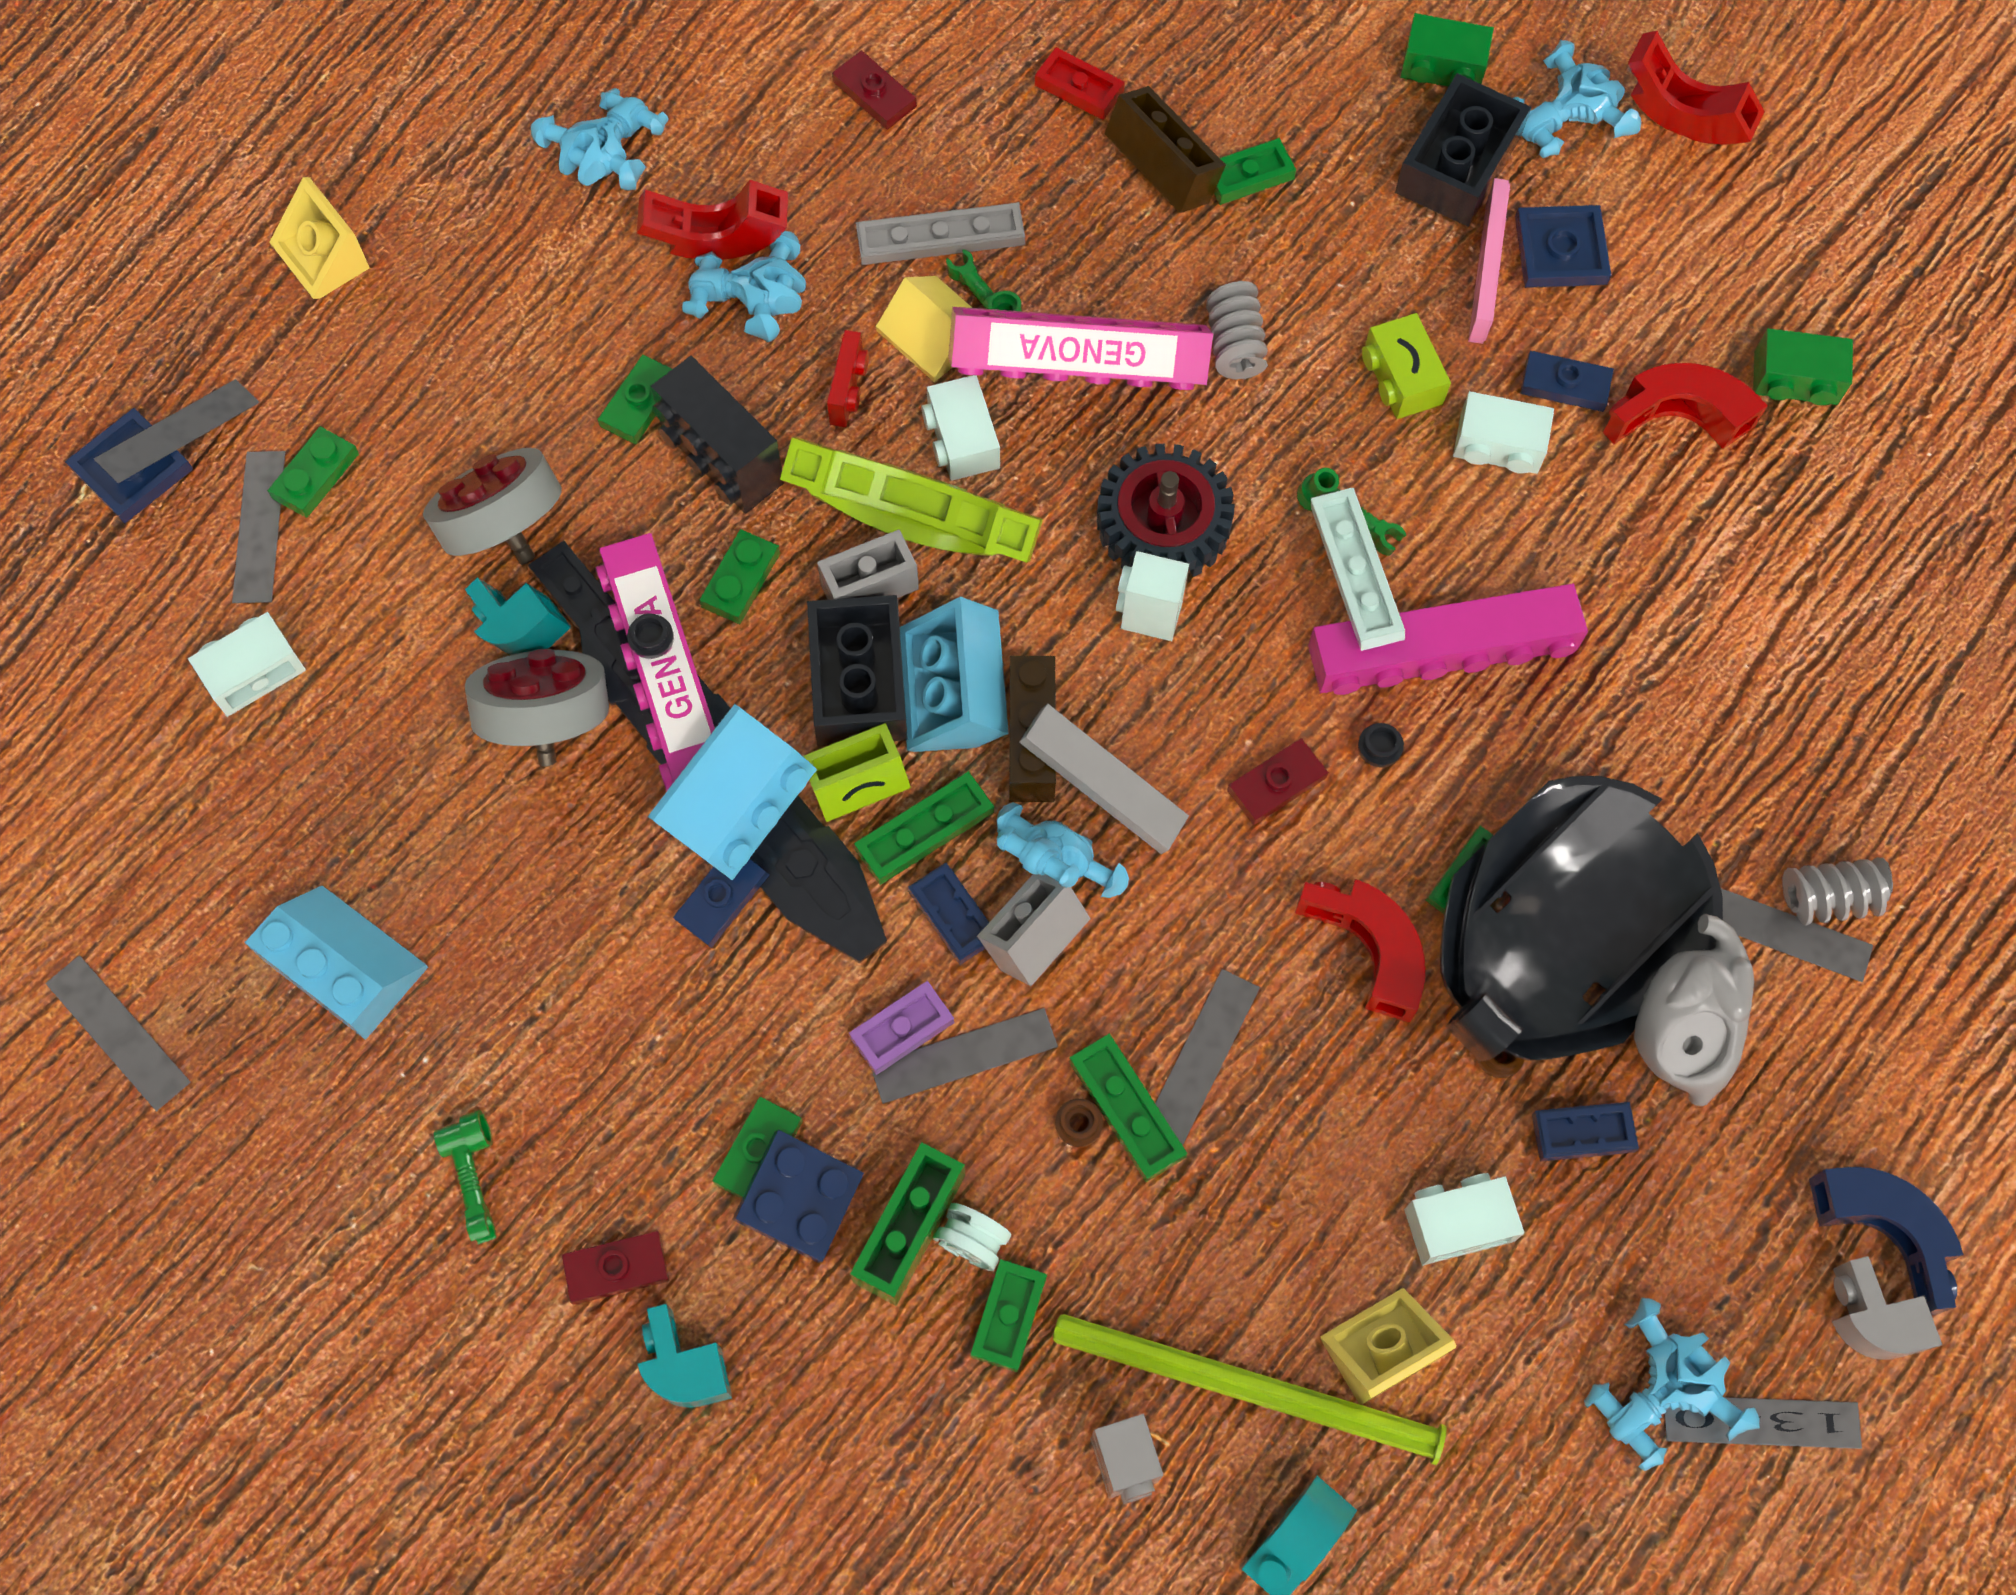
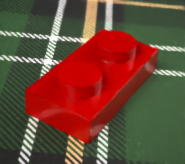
M1057 47L1054 48L1035 74V86L1102 120L1112 110L1118 96L1124 93L1125 81Z
M844 330L827 401L829 423L833 426L847 428L850 412L856 413L859 407L861 389L856 385L859 375H866L869 362V351L863 350L861 332Z

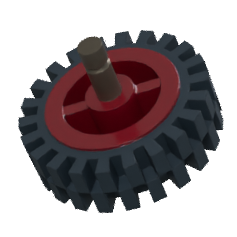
M1165 443L1155 444L1154 454L1149 455L1146 446L1137 449L1136 459H1133L1129 453L1121 457L1120 468L1114 464L1108 471V480L1103 479L1101 484L1096 521L1097 530H1100L1099 539L1103 547L1109 546L1108 556L1113 562L1120 557L1122 569L1124 565L1132 567L1136 551L1188 563V571L1190 570L1193 577L1202 573L1203 564L1210 568L1216 562L1217 554L1222 555L1226 548L1235 510V504H1232L1234 496L1232 487L1226 488L1228 478L1223 471L1217 475L1215 474L1217 465L1209 458L1204 465L1201 464L1202 453L1194 449L1189 458L1182 456L1184 446L1174 444L1173 454L1165 453Z

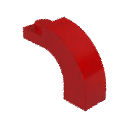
M1658 31L1643 33L1628 61L1632 74L1638 80L1631 93V97L1649 118L1663 128L1691 140L1708 144L1728 145L1751 142L1765 111L1749 82L1715 86L1692 79L1676 65Z
M749 180L740 193L727 202L714 205H697L645 189L639 197L637 234L669 243L670 254L695 259L696 256L711 251L722 260L747 256L771 245L787 228L788 192Z
M1696 363L1664 364L1643 371L1633 378L1625 397L1616 402L1609 410L1608 414L1611 417L1603 434L1615 445L1652 419L1663 416H1677L1691 420L1701 426L1722 449H1725L1755 428L1768 405L1741 380L1717 368Z
M1355 879L1348 895L1340 893L1341 890L1330 883L1315 882L1311 884L1305 882L1295 913L1348 930L1362 941L1371 956L1373 979L1365 1009L1410 1023L1419 1008L1425 983L1426 968L1423 947L1409 917L1388 895L1363 881Z

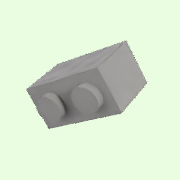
M900 529L817 562L821 587L827 600L897 595V598L919 590L917 564Z
M1033 874L977 937L1002 972L1032 986L1091 918L1071 887H1062L1058 881L1046 874Z
M1144 1414L1094 1429L1090 1440L1109 1499L1120 1495L1123 1504H1127L1152 1495V1492L1155 1491L1153 1484H1156L1164 1475Z

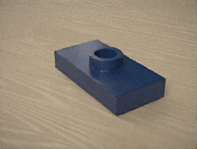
M1530 350L1526 360L1520 394L1604 412L1608 403L1614 368Z
M750 859L733 880L713 867L673 918L712 948L765 882L769 874Z
M947 862L908 886L909 894L959 965L985 949L977 936L988 925L989 921Z
M1630 1102L1537 1110L1532 1114L1540 1161L1635 1153L1639 1149Z

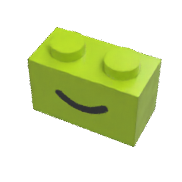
M1411 314L1370 327L1365 346L1362 348L1363 361L1369 371H1374L1379 382V394L1382 402L1386 406L1390 405L1396 419L1443 405L1451 381L1418 314Z
M886 723L803 756L817 769L809 781L826 822L911 788L901 757Z

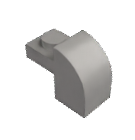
M1869 1256L1848 1261L1833 1269L1836 1276L1834 1278L1836 1295L1841 1304L1847 1306L1849 1315L1832 1322L1840 1337L1852 1349L1870 1358L1890 1360L1924 1352L1942 1345L1924 1296L1886 1305Z

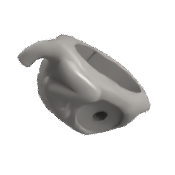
M1708 914L1700 917L1698 931L1712 936L1716 940V947L1713 950L1684 951L1674 954L1658 970L1643 996L1644 1000L1635 1023L1634 1033L1638 1052L1646 1065L1657 1077L1678 1089L1686 1091L1689 1095V1101L1696 1106L1707 1105L1728 1084L1739 1066L1748 1032L1754 989L1753 967L1735 929L1719 917Z

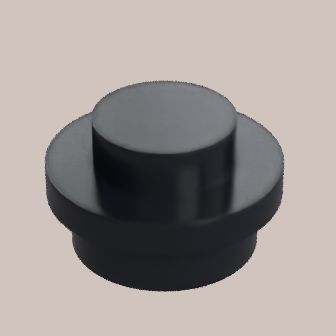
M643 614L637 617L630 625L627 639L631 650L636 655L646 659H655L663 656L670 650L674 642V632L671 624L664 617L656 614Z
M1376 723L1368 726L1363 730L1358 740V751L1363 760L1372 766L1380 768L1395 764L1401 757L1404 749L1401 734L1396 728L1386 723Z

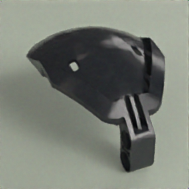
M1572 776L1548 781L1452 876L1442 925L1440 973L1448 994L1459 1008L1445 1027L1480 1062L1490 1060L1502 1051L1516 1058L1533 1061L1572 1056L1622 1044L1635 1030V1023L1644 1000L1643 996L1658 970L1674 954L1684 951L1713 950L1716 947V940L1712 936L1698 931V921L1704 914L1717 916L1723 920V896L1715 864L1698 833L1682 846L1665 827L1649 814L1663 800L1662 798L1633 783L1602 776ZM1505 891L1510 896V902L1499 913H1496L1490 905L1497 898H1501ZM1596 982L1605 991L1590 1005L1583 999V995Z

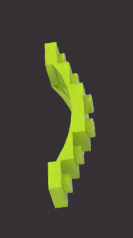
M798 437L791 438L780 477L782 481L806 488L817 499L873 528L888 534L900 529L904 540L952 552L983 556L1002 554L1028 563L1031 560L1043 521L1041 518L1005 507V504L969 493L966 489L888 463H879L843 450L837 451Z

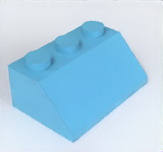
M958 597L900 627L908 738L906 744L908 751L923 752L977 748L1009 734L998 610L963 597Z
M734 704L648 817L729 879L733 880L800 791L804 789L817 769L793 747Z
M319 886L277 906L245 941V944L264 962L365 1040L428 968L424 962L324 886Z

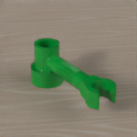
M962 249L964 266H955L949 258H946L949 277L955 281H960L962 285H966L985 309L1022 312L1021 299L1016 293L1011 291L994 293L978 274L973 262V256L969 251Z
M1321 468L1316 473L1308 475L1297 489V499L1301 506L1312 511L1311 498L1341 491L1337 488L1339 485L1337 473L1330 468ZM1361 507L1375 548L1381 554L1390 556L1396 549L1386 541L1385 534H1389L1397 541H1401L1406 536L1404 529L1398 524L1388 523L1383 519L1379 520Z
M477 1110L460 1116L459 1122L435 1130L434 1140L441 1157L445 1158L452 1155L457 1176H459V1185H461L460 1189L462 1190L461 1193L463 1194L462 1197L466 1209L464 1214L467 1232L470 1240H476L479 1245L493 1240L497 1236L489 1209L484 1202L482 1190H480L481 1186L479 1185L480 1182L478 1181L479 1178L477 1177L473 1159L474 1152L491 1147L493 1144L487 1119L481 1110Z

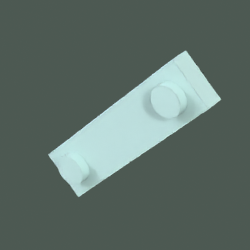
M1354 488L1311 498V510L1360 650L1363 651L1405 640L1404 625Z

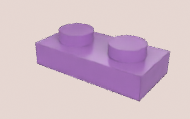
M926 981L849 1032V1036L875 1075H878L954 1024V1017L930 983Z

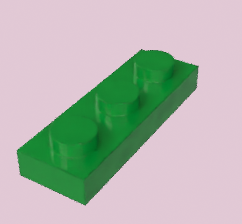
M968 771L854 843V847L876 881L881 885L993 814L994 805Z
M1110 1033L1069 1057V1063L1145 1182H1148L1187 1157L1188 1153Z

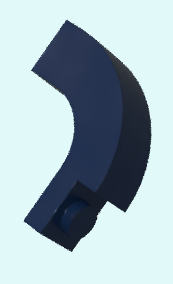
M1842 1167L1824 1169L1809 1179L1819 1227L1862 1224L1882 1232L1897 1246L1905 1260L1914 1298L1924 1296L1931 1315H1937L1956 1308L1957 1283L1953 1273L1947 1270L1946 1263L1964 1254L1958 1237L1947 1217L1926 1194L1893 1174L1872 1168Z

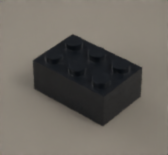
M1457 73L1405 158L1395 193L1469 227L1490 192L1494 178H1498L1521 139L1531 106Z
M692 355L651 385L655 401L652 409L660 420L661 427L658 428L661 437L671 448L679 447L687 455L686 460L696 474L700 477L707 475L715 483L714 488L717 494L726 504L732 505L735 503L746 514L784 484V481L780 480L782 466L777 440Z
M897 595L807 601L813 720L817 746L832 745L886 723L893 741L908 740Z

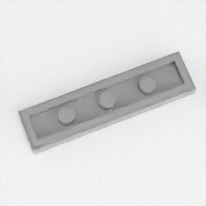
M1019 202L856 222L862 265L962 253V249L974 252L1025 245V232Z
M1049 704L1040 709L1019 742L1160 854L1170 849L1189 817L1188 814Z

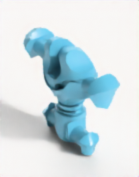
M1560 40L1551 54L1543 60L1548 68H1558L1561 72L1557 77L1559 83L1558 96L1552 102L1544 101L1541 105L1530 111L1522 133V137L1525 140L1537 143L1542 148L1539 152L1542 158L1559 155L1564 141L1554 137L1552 133L1560 130L1563 122L1568 119L1569 121L1597 124L1604 120L1614 127L1613 139L1637 134L1641 129L1642 121L1638 111L1631 108L1623 113L1617 109L1618 103L1625 93L1623 85L1616 80L1610 81V71L1602 65L1590 63L1576 65L1572 59L1575 45L1567 40ZM1513 97V99L1525 103V99Z
M613 88L609 91L601 92L599 106L608 111L607 116L604 118L577 122L569 129L555 125L554 115L538 118L531 124V136L539 146L547 148L552 141L559 143L561 149L559 157L560 173L570 175L579 166L578 181L583 185L589 186L614 171L619 175L621 189L631 191L636 190L637 182L646 166L640 159L626 160L627 155L622 147V138L631 137L641 126L650 129L653 135H661L669 118L664 112L657 115L649 111L645 103L637 97H621L619 89Z
M784 231L770 245L771 253L769 257H758L743 267L731 271V273L725 268H719L723 260L712 251L696 256L695 264L699 269L689 278L688 286L691 297L690 301L682 303V311L685 314L701 319L709 311L706 306L707 301L725 302L730 298L737 297L745 304L749 315H754V317L746 321L744 332L761 338L768 343L771 342L780 333V327L772 316L798 312L801 308L802 300L797 293H802L806 289L805 278L786 261L795 260L800 254V242L797 236L790 231Z
M1014 802L1004 805L999 811L996 820L998 832L997 846L1003 852L1006 850L1018 857L1019 862L1023 864V868L1029 873L1035 875L1046 874L1065 888L1074 886L1078 878L1084 876L1105 887L1101 897L1106 898L1120 895L1127 888L1129 877L1126 868L1118 863L1115 869L1111 870L1094 861L1092 841L1087 837L1081 836L1059 821H1044L1033 825L1020 817L1023 807Z
M1641 1298L1637 1311L1624 1324L1629 1328L1639 1325L1651 1345V1348L1646 1350L1649 1356L1648 1363L1651 1366L1648 1372L1651 1375L1648 1381L1649 1388H1644L1642 1393H1635L1633 1391L1629 1397L1630 1402L1625 1407L1610 1393L1609 1382L1593 1384L1590 1393L1584 1400L1587 1408L1594 1403L1608 1419L1606 1423L1610 1427L1609 1432L1612 1437L1618 1442L1621 1440L1625 1445L1629 1443L1643 1459L1644 1462L1638 1467L1644 1471L1664 1463L1667 1448H1659L1644 1430L1649 1425L1656 1426L1661 1424V1415L1666 1413V1409L1669 1407L1672 1410L1680 1408L1682 1411L1699 1412L1704 1417L1710 1411L1731 1427L1726 1434L1729 1442L1738 1434L1747 1430L1760 1429V1418L1756 1408H1745L1742 1411L1723 1397L1726 1392L1724 1375L1731 1363L1726 1356L1718 1362L1713 1359L1702 1346L1709 1339L1704 1333L1689 1337L1680 1336L1675 1333L1668 1336L1656 1316L1660 1314L1661 1303L1650 1298Z

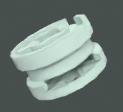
M951 1203L946 1215L948 1221L945 1227L937 1229L933 1240L936 1242L940 1240L938 1245L957 1257L960 1255L969 1260L970 1264L987 1271H994L999 1261L996 1254L1000 1249V1245H1006L1009 1242L1011 1233L986 1215L965 1205Z

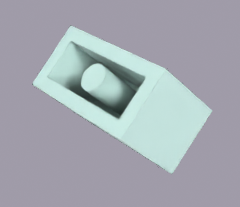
M977 375L928 386L927 404L921 405L926 429L935 430L937 441H933L935 458L939 467L946 465L950 481L1000 469V445Z
M1469 391L1460 415L1453 457L1465 459L1467 462L1476 465L1491 464L1506 467L1515 473L1530 472L1538 474L1548 450L1554 408Z
M1136 551L1133 566L1124 565L1118 586L1119 596L1115 611L1123 613L1121 629L1172 641L1183 603L1189 564Z
M268 612L259 617H253L244 621L234 632L220 640L205 644L198 653L188 658L209 694L227 717L306 671Z
M1483 1173L1462 1180V1188L1444 1192L1443 1185H1436L1414 1193L1416 1199L1412 1200L1404 1210L1422 1266L1512 1243L1525 1234L1506 1176L1491 1180L1489 1173Z

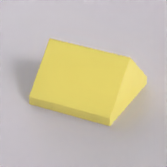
M303 177L269 243L313 299H320L370 267L353 231L311 178Z
M937 276L905 277L876 325V331L935 383L952 368L948 358L952 306L972 307Z
M1404 1288L1320 1336L1326 1350L1359 1405H1363L1456 1348L1454 1339Z

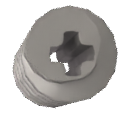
M1247 281L1231 282L1218 287L1209 295L1206 303L1209 313L1208 321L1213 333V353L1216 357L1215 368L1222 376L1234 380L1256 376L1268 367L1267 361L1263 359L1267 355L1268 348L1263 342L1266 336L1265 331L1261 328L1263 317L1258 313L1261 308V304L1257 299L1258 288L1255 284Z
M1876 857L1872 861L1868 859H1859L1854 863L1842 861L1835 866L1824 863L1817 868L1809 865L1803 866L1799 870L1787 868L1782 877V888L1787 906L1797 914L1801 924L1810 925L1814 912L1821 923L1829 922L1832 910L1835 917L1840 921L1848 919L1850 908L1854 916L1859 919L1866 917L1868 908L1874 916H1883L1886 911L1887 901H1889L1892 893L1893 880L1889 863L1884 858Z

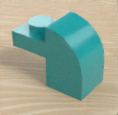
M478 577L465 588V591L475 603L471 608L472 611L483 622L474 632L483 640L509 655L531 652L538 649H548L571 628L550 598L527 583L508 600L500 591Z
M667 1304L648 1308L647 1312L650 1323L642 1325L643 1338L648 1354L656 1353L657 1359L638 1363L640 1374L646 1384L667 1402L681 1407H701L731 1399L732 1393L721 1347L717 1343L682 1352L673 1310Z
M1316 1476L1287 1510L1277 1527L1248 1559L1242 1570L1270 1595H1291L1302 1581H1306L1329 1553L1357 1510L1319 1476Z

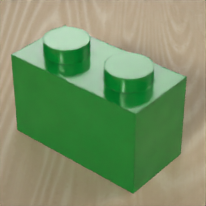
M1414 13L1400 78L1449 87L1458 73L1482 84L1488 64L1494 27Z
M1767 328L1754 351L1753 391L1757 395L1768 396L1774 400L1793 399L1809 401L1820 406L1838 405L1852 384L1853 339Z

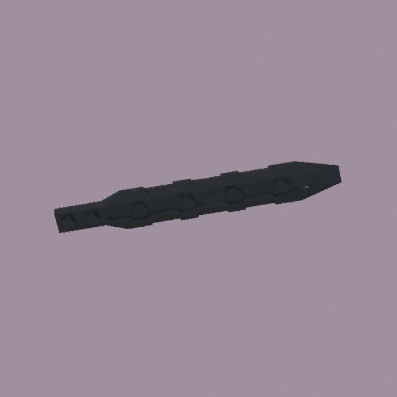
M563 540L528 565L529 570L580 632L582 653L594 657L603 665L609 703L618 706L647 742L646 748L660 765L665 764L667 761L663 748L656 751L653 750L646 724L654 722L651 710L648 708L641 711L633 684L641 682L638 669L628 671L620 646L621 644L628 643L625 629L616 631L608 605L615 604V601L607 592L603 591L601 584ZM698 675L714 727L716 728L731 708L719 694H714ZM797 795L777 824L750 857V860L769 874L760 888L788 921L856 962L861 963L887 943L861 865L829 826H823Z

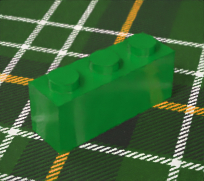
M923 1142L920 1143L850 1273L855 1285L897 1306L965 1178V1164Z

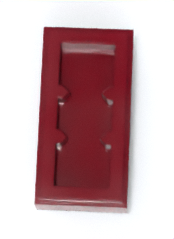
M862 50L832 72L833 82L887 130L917 107L916 97Z
M1300 738L1230 783L1227 791L1251 823L1255 825L1325 780L1329 772L1305 741Z
M659 1231L562 1254L568 1293L572 1305L670 1281Z

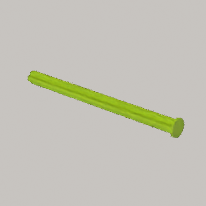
M1065 1314L1059 1316L1055 1326L1053 1341L1057 1344L1430 1458V1463L1433 1465H1437L1440 1460L1446 1438V1425L1440 1424L1438 1428L1431 1427Z

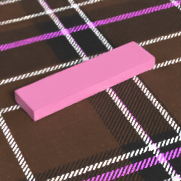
M1494 178L1486 202L1468 342L1483 344L1487 339L1493 322L1510 190L1509 180Z

